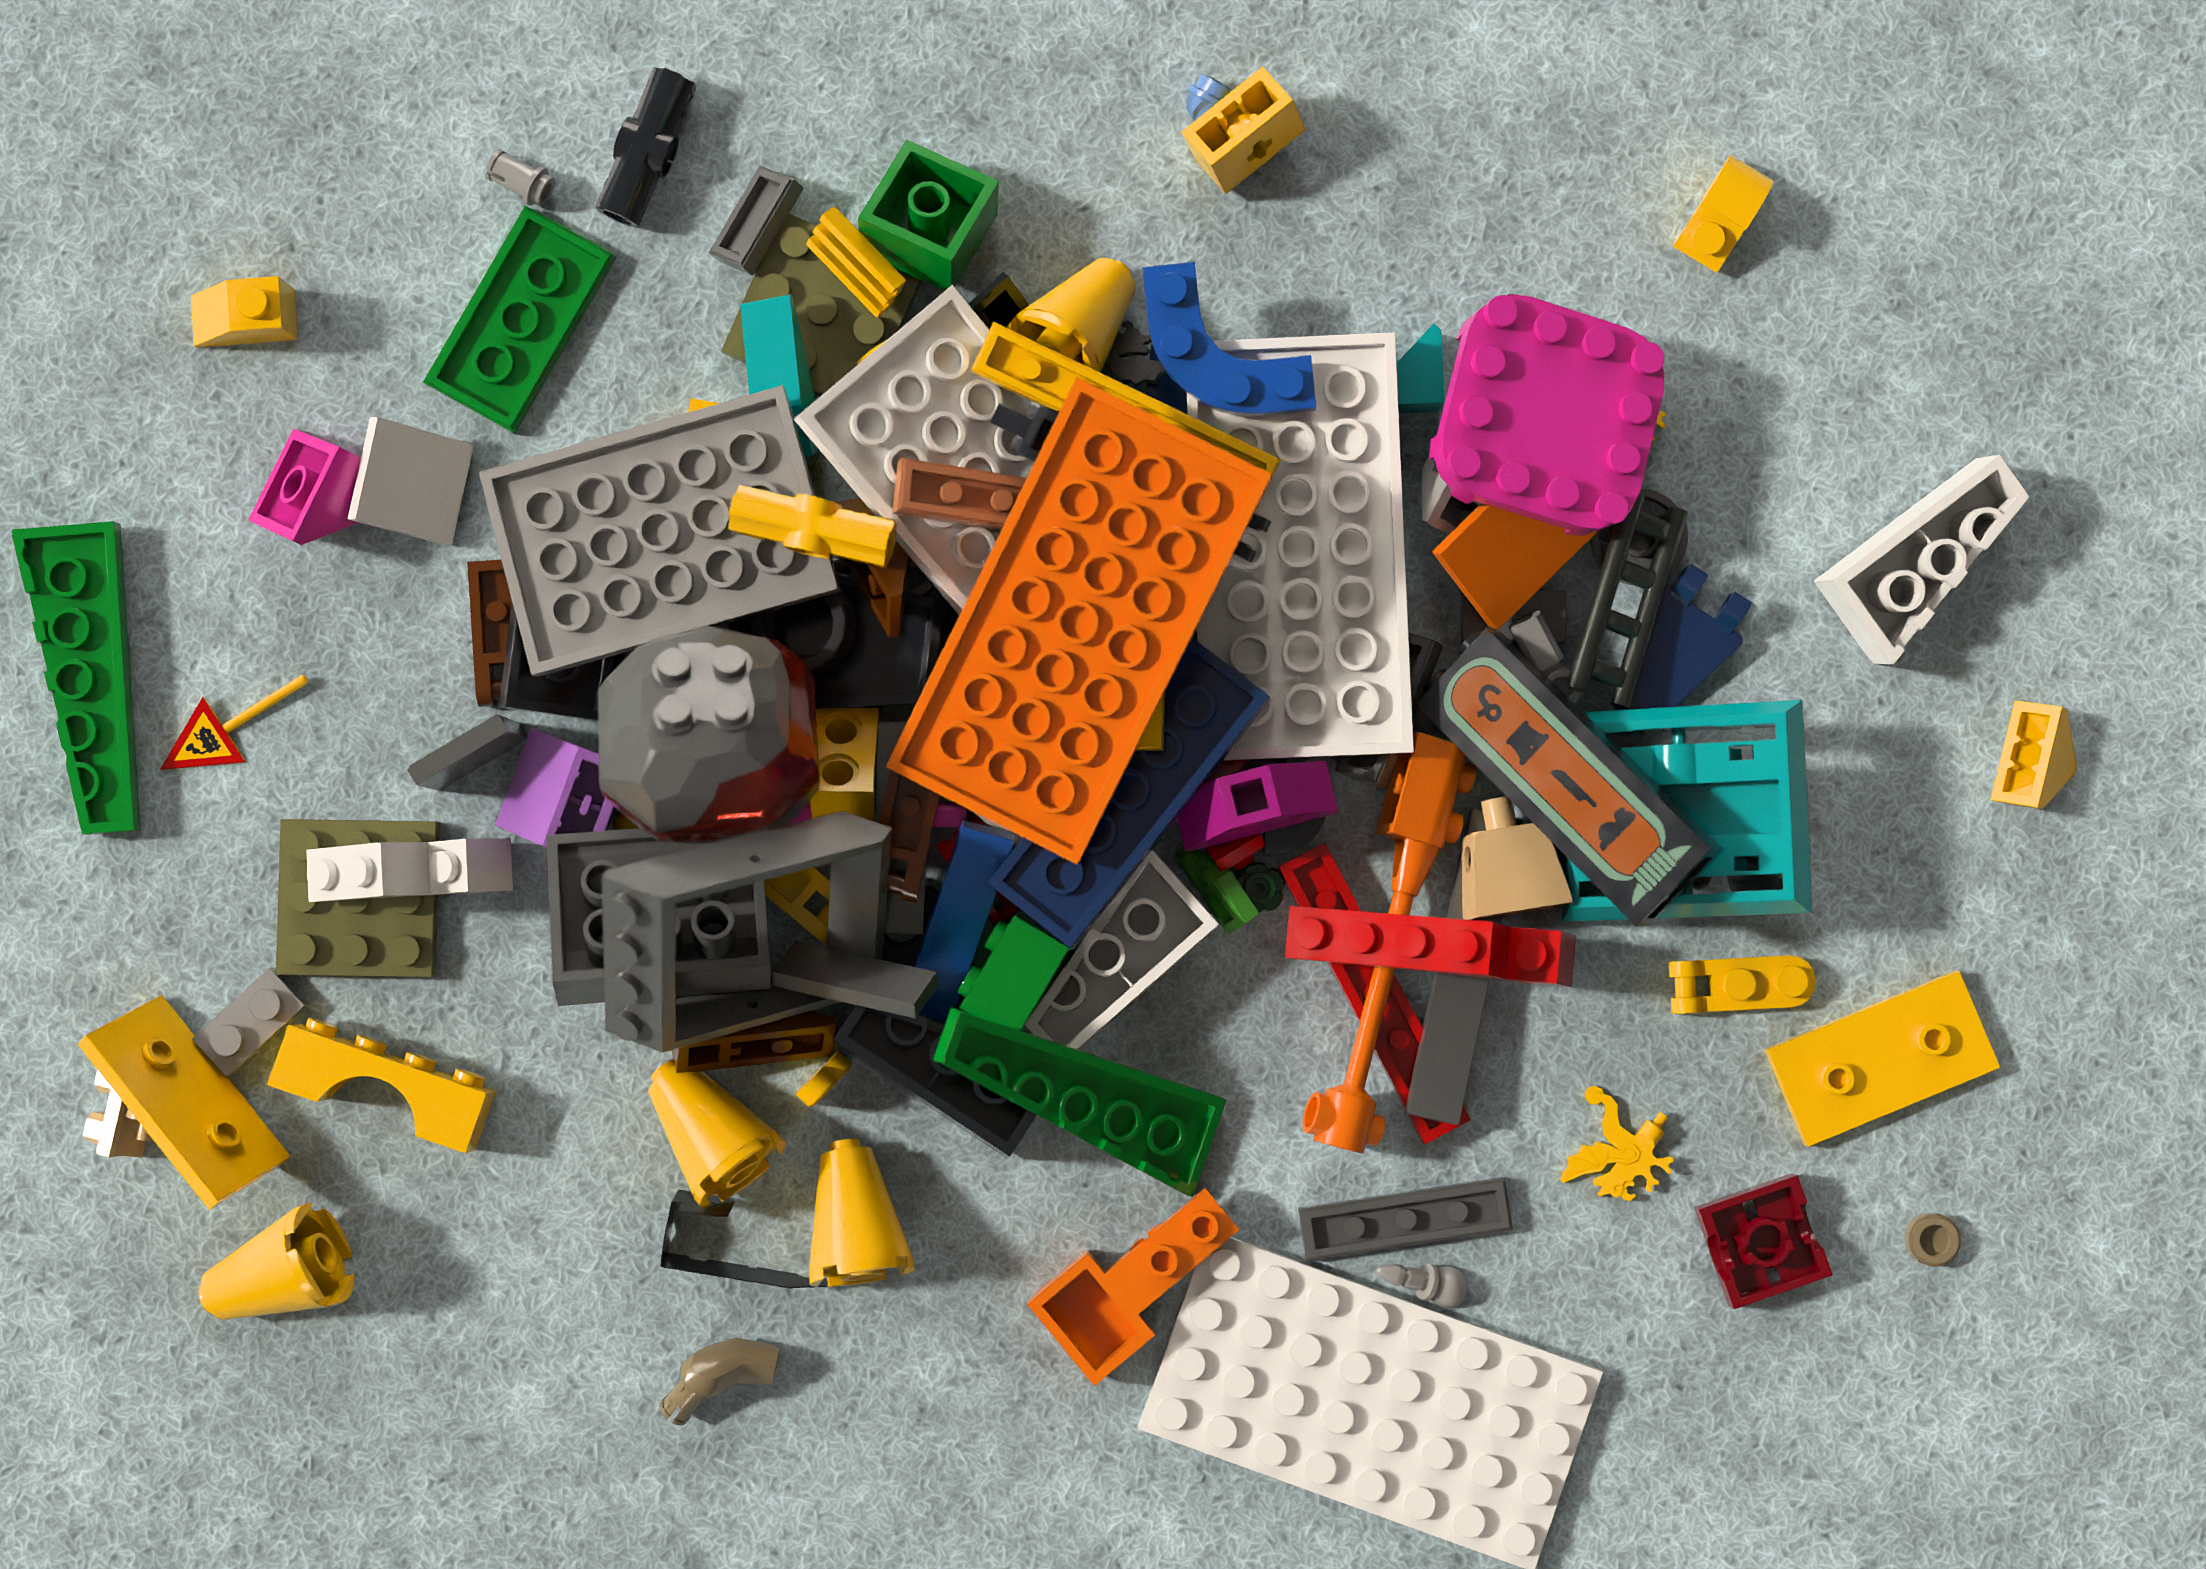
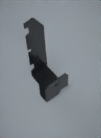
M677 1190L670 1205L660 1263L662 1268L784 1288L815 1287L810 1286L809 1278L798 1276L797 1273L760 1267L755 1269L749 1268L747 1265L710 1259L702 1261L690 1259L686 1255L669 1253L671 1231L677 1203H680L678 1211L711 1217H728L735 1203L731 1199L722 1202L717 1195H713L708 1200L710 1204L714 1205L703 1208L695 1201L691 1191ZM824 1278L818 1287H827V1278Z

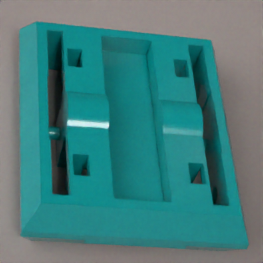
M1803 700L1584 712L1608 737L1611 734L1628 736L1643 735V733L1672 732L1673 744L1626 747L1620 749L1723 849L1697 878L1782 874L1783 890L1693 894L1691 883L1658 918L1813 913ZM1748 726L1754 728L1776 727V739L1686 744V731L1736 730ZM1753 745V759L1743 760L1742 749H1733L1730 746ZM1559 849V862L1573 901L1561 906L1562 922L1628 919L1606 896L1588 897L1587 881L1590 880ZM1758 856V870L1741 871L1748 870L1747 859H1739L1737 857Z

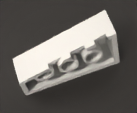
M2000 455L1976 458L1813 582L1873 664L1893 665L1905 651L1904 646L1917 630H1922L1935 614L1933 612L1951 588L1958 586L1968 574L1966 570L1982 550L1988 549L2027 501L2029 495Z
M1152 850L1085 936L1066 967L1059 974L1026 1022V1027L1033 1035L1079 1050L1218 927V923Z

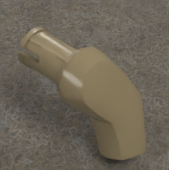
M733 1338L698 1350L682 1362L680 1367L681 1379L660 1402L659 1408L662 1415L668 1420L679 1406L680 1412L673 1419L672 1423L680 1426L685 1425L705 1398L719 1396L737 1383L773 1385L780 1346L742 1338Z

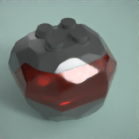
M710 626L660 638L638 646L606 678L598 690L599 784L601 793L641 830L659 841L690 844L716 843L784 826L797 818L819 790L820 769L814 676L806 664L778 640L758 634Z

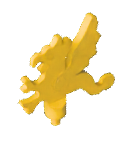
M1590 1086L1585 1090L1584 1098L1589 1104L1597 1105L1600 1102L1604 1104L1605 1112L1602 1120V1131L1605 1138L1614 1147L1598 1141L1592 1146L1582 1144L1577 1154L1567 1157L1568 1167L1562 1171L1560 1180L1565 1183L1583 1174L1600 1172L1607 1163L1616 1162L1609 1172L1593 1178L1592 1183L1595 1186L1601 1185L1597 1195L1602 1197L1603 1195L1611 1194L1613 1197L1621 1196L1623 1200L1631 1201L1636 1195L1628 1194L1626 1188L1634 1186L1633 1179L1636 1175H1643L1647 1179L1645 1189L1648 1192H1653L1652 1186L1659 1185V1181L1653 1178L1650 1166H1660L1668 1174H1671L1672 1170L1668 1165L1674 1162L1670 1156L1656 1158L1652 1155L1653 1149L1665 1133L1661 1130V1127L1668 1117L1659 1112L1653 1122L1646 1120L1639 1131L1632 1135L1619 1124L1618 1104L1610 1095L1604 1094L1601 1088Z

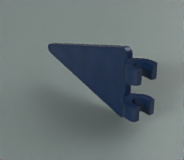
M1693 564L1685 566L1672 589L1666 588L1629 710L1675 707L1742 645V636L1735 632L1734 629L1744 618L1752 602L1737 592L1729 593L1713 618L1690 603L1709 575ZM1614 706L1613 711L1627 709H1622ZM1646 733L1628 736L1611 734L1609 738L1619 748L1632 747Z

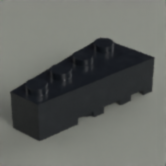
M858 1005L854 1007L833 1038L835 1045L1005 1158L1011 1156L1037 1115L935 1061L933 1058L945 1027L944 1024L929 1020L920 1015L916 1018H911Z

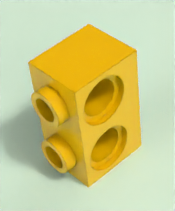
M879 708L816 709L819 790L810 800L812 818L845 811L875 822Z

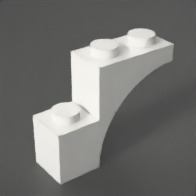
M511 838L456 839L436 842H380L306 850L309 902L474 894L513 890Z

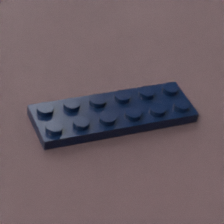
M1191 638L1165 690L1163 751H1135L1080 863L1075 864L1023 837L987 883L1065 945L1074 950L1271 700L1270 696L1194 638Z

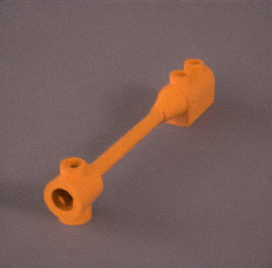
M1421 732L1413 733L1414 752L1400 753L1388 783L1375 835L1395 840L1391 891L1394 893L1389 914L1410 915L1413 899L1418 896L1438 852L1443 850L1444 842L1454 844L1458 840L1463 827V815L1453 812L1457 792L1467 794L1471 790L1476 777V766L1465 762L1467 756L1454 743ZM1374 967L1344 1083L1326 1089L1325 1094L1314 1092L1306 1104L1302 1126L1305 1133L1314 1135L1313 1141L1364 1154L1366 1144L1375 1147L1382 1139L1385 1119L1381 1115L1374 1114L1377 1103L1364 1088L1395 969Z

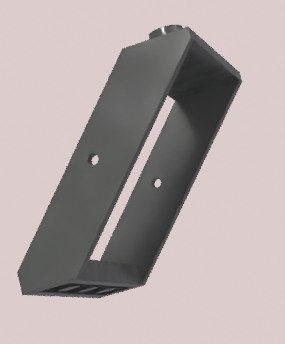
M839 811L608 869L602 876L605 1031L623 1040L633 1041L663 1053L840 1003L841 1001L773 986L772 976V989L692 995L676 999V903L831 863L827 948L883 960L892 828L845 811Z

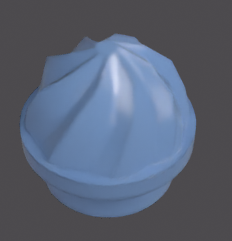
M1202 73L1197 84L1191 83L1188 88L1190 92L1186 108L1193 121L1197 120L1233 91V89Z

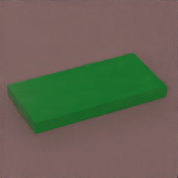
M525 205L423 383L509 432L516 434L615 262V255Z

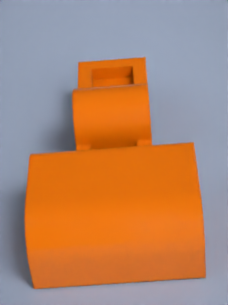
M1203 1188L1168 1219L1151 1229L1147 1233L1149 1237L1145 1240L1143 1238L1139 1239L1124 1256L1106 1271L1087 1249L1040 1288L1028 1300L1027 1305L1095 1386L1155 1336V1330L1142 1316L1141 1312L1239 1231V1228L1209 1191Z

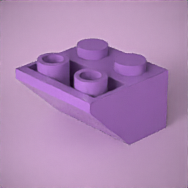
M531 727L495 826L544 847H547L546 835L605 831L614 806L609 802V795L600 789L599 751Z

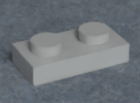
M274 967L268 968L192 1039L227 1077H230L239 1071L309 1005L282 975H276Z

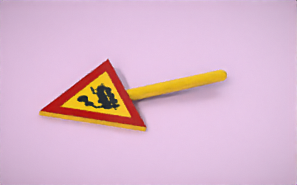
M305 675L299 676L224 724L221 723L203 696L160 770L246 762L228 733L306 685L308 677Z

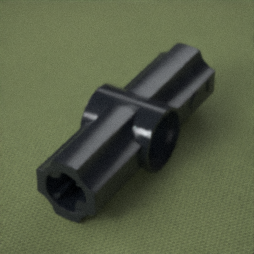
M653 68L634 116L627 117L618 132L613 149L615 161L595 207L599 213L626 226L639 228L659 178H665L670 171L672 163L668 162V160L674 161L679 146V136L677 134L696 91L694 82L667 68Z

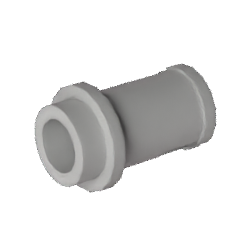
M501 149L494 152L486 166V169L489 170L485 172L487 180L494 181L523 197V202L529 206L534 204L543 206L553 192L555 179L549 176L548 169L541 166L535 169L508 155Z

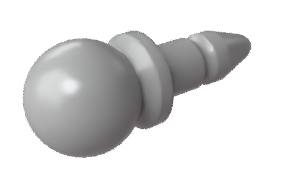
M1399 1264L1382 1265L1376 1269L1378 1276L1390 1284L1402 1285L1404 1288L1416 1290L1419 1299L1425 1301L1431 1299L1436 1305L1443 1308L1458 1306L1465 1300L1468 1293V1282L1465 1275L1459 1269L1452 1266L1437 1268L1433 1264H1425L1420 1270L1404 1267Z

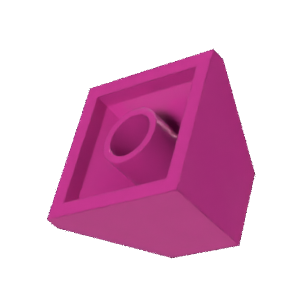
M293 428L248 521L300 545L360 523L348 520L361 458L339 446Z

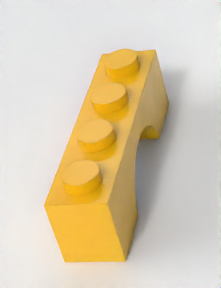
M308 1018L306 1025H288L267 1085L319 1102L329 1100L344 1084L360 1076L378 1078L393 1085L408 1101L414 1116L416 1137L462 1153L476 1150L497 1092L483 1086L486 1080L485 1077L457 1068L453 1076L434 1069L436 1060L413 1052H406L404 1059L385 1052L387 1043L368 1036L357 1035L355 1042L336 1035L338 1026L319 1019Z

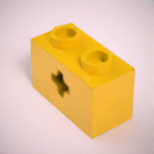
M1261 67L1181 133L1197 163L1226 195L1306 129L1293 99Z

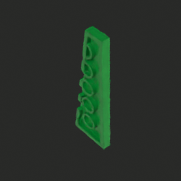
M954 1008L950 1010L933 1058L935 1061L1190 1197L1194 1195L1227 1101L1217 1095Z

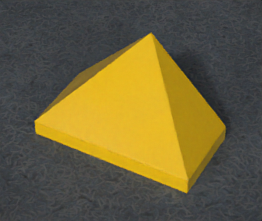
M2015 700L1990 800L1998 803L2043 809L2076 773L2077 763L2068 712L2066 708L2061 706Z

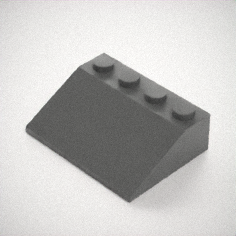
M640 828L546 835L552 983L558 1006L605 1003L602 876L608 869L712 843L690 844L661 841ZM764 880L676 903V997L772 989Z

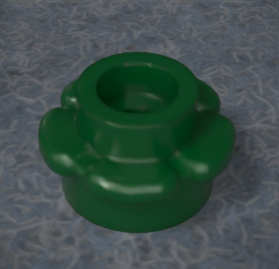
M1253 863L1245 867L1242 875L1236 877L1259 913L1262 910L1273 911L1281 904L1283 900L1281 890L1284 888L1285 882L1277 869H1269L1264 863ZM1258 883L1263 884L1265 887L1264 892L1261 894L1255 891V885Z

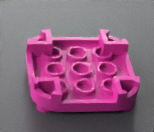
M1515 294L1495 296L1463 323L1455 339L1460 344L1438 433L1430 439V459L1435 460L1440 477L1452 490L1449 495L1466 504L1477 501L1565 528V534L1585 536L1623 521L1632 510L1641 490L1664 393V353L1657 344L1648 342L1644 336L1627 327L1531 296Z

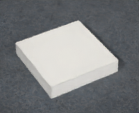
M379 417L370 418L348 520L439 544L452 545L474 445Z

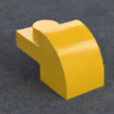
M1730 154L1673 247L1717 273L1744 230H1747L1771 190L1774 180Z

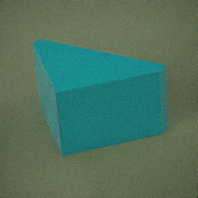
M1433 323L1396 363L1398 413L1439 412L1445 403L1442 332Z

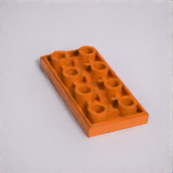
M1481 503L1432 553L1487 625L1499 630L1598 531L1585 536L1565 534V528Z

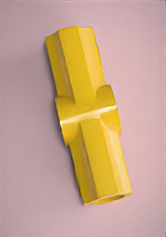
M739 485L731 502L728 529L739 535L781 543L788 550L813 557L830 559V555L887 568L896 542L897 523L887 518L845 510L838 503L815 496L796 494V497L793 498Z

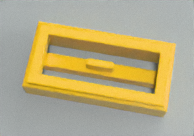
M834 206L822 214L819 219L821 223L814 228V235L808 239L806 245L864 306L878 318L889 310L906 280Z

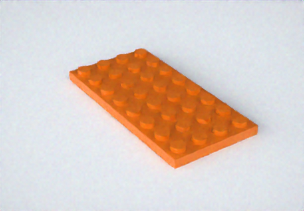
M1076 377L886 767L1075 864L1080 863L1273 475Z

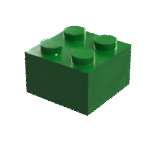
M906 139L859 215L858 230L894 268L944 291L952 285L955 288L998 215L999 181Z
M1014 915L1010 923L999 920L984 946L991 950L992 954L983 969L977 965L971 967L957 993L966 997L960 1008L969 1014L1021 1031L1070 948Z

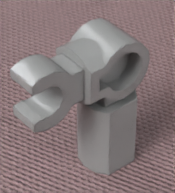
M1532 611L1513 621L1509 625V630L1519 649L1569 699L1576 703L1581 692L1566 688L1571 669L1559 663L1564 658V655L1541 611Z

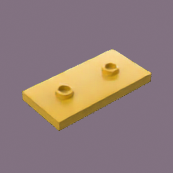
M1953 971L1764 1049L1803 1144L1808 1147L2000 1068L1960 971Z
M161 995L85 1035L78 1043V1046L206 1207L211 1210L281 1166L290 1157V1154L231 1080L194 1042L192 1038L195 1035L164 996Z

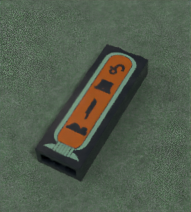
M1485 628L1482 632L1476 631L1472 633L1459 647L1458 654L1460 657L1448 670H1439L1426 682L1423 687L1426 694L1416 705L1635 926H1650L1723 849L1502 632Z

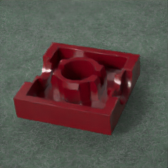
M1791 1173L1694 1207L1723 1293L1730 1308L1737 1309L1833 1275L1824 1248L1819 1244L1809 1223L1806 1212L1807 1200L1798 1175ZM1753 1199L1759 1217L1747 1220L1742 1203ZM1777 1267L1781 1280L1770 1283L1765 1268Z

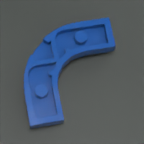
M1195 262L1142 267L1147 320L1153 348L1169 377L1188 394L1211 409L1236 416L1255 417L1316 411L1311 355L1268 360L1237 359L1220 350L1206 334L1200 315Z

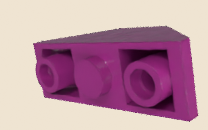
M1326 761L1271 764L1216 778L1201 787L1177 819L1185 851L1190 852L1337 814L1339 810Z

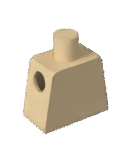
M1507 796L1482 801L1481 806L1486 830L1471 833L1461 840L1463 919L1482 920L1558 908L1573 902L1552 841L1534 823L1517 825L1513 802Z

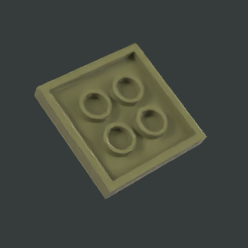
M789 214L759 264L742 303L788 294L793 295L813 390L815 394L822 396L858 365L856 362L866 353L885 340H888L902 328L922 280L896 269L905 278L906 282L889 310L876 318L806 245L808 239L814 235L813 230L817 225ZM740 307L721 351L724 355L746 364Z
M280 819L276 975L436 977L438 895L309 902L306 850L380 842L440 841V822Z

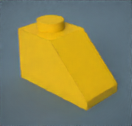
M279 276L225 280L191 295L193 338L196 348L298 340L295 289Z

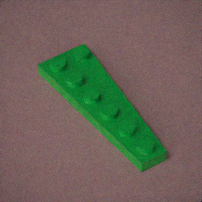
M109 521L12 529V539L24 590L30 596L35 622H32L36 641L41 643L47 671L44 672L47 688L53 694L59 719L56 722L61 747L67 757L66 769L81 833L83 835L141 831L121 524Z

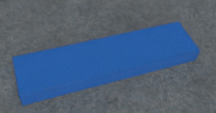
M962 820L912 966L937 972L938 980L937 989L918 1015L946 1023L951 1008H956L960 997L957 991L968 974L997 892L987 882L1010 855L1014 843L1013 833Z

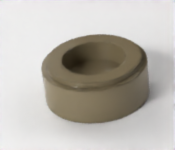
M1937 1213L1920 1214L1908 1224L1905 1231L1904 1239L1907 1251L1916 1261L1933 1267L1943 1266L1951 1262L1959 1252L1961 1245L1960 1232L1955 1223L1943 1215Z

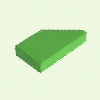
M1184 848L1175 854V858L1225 932L1229 934L1259 915V912L1229 869L1220 872L1212 858L1200 849L1186 852Z

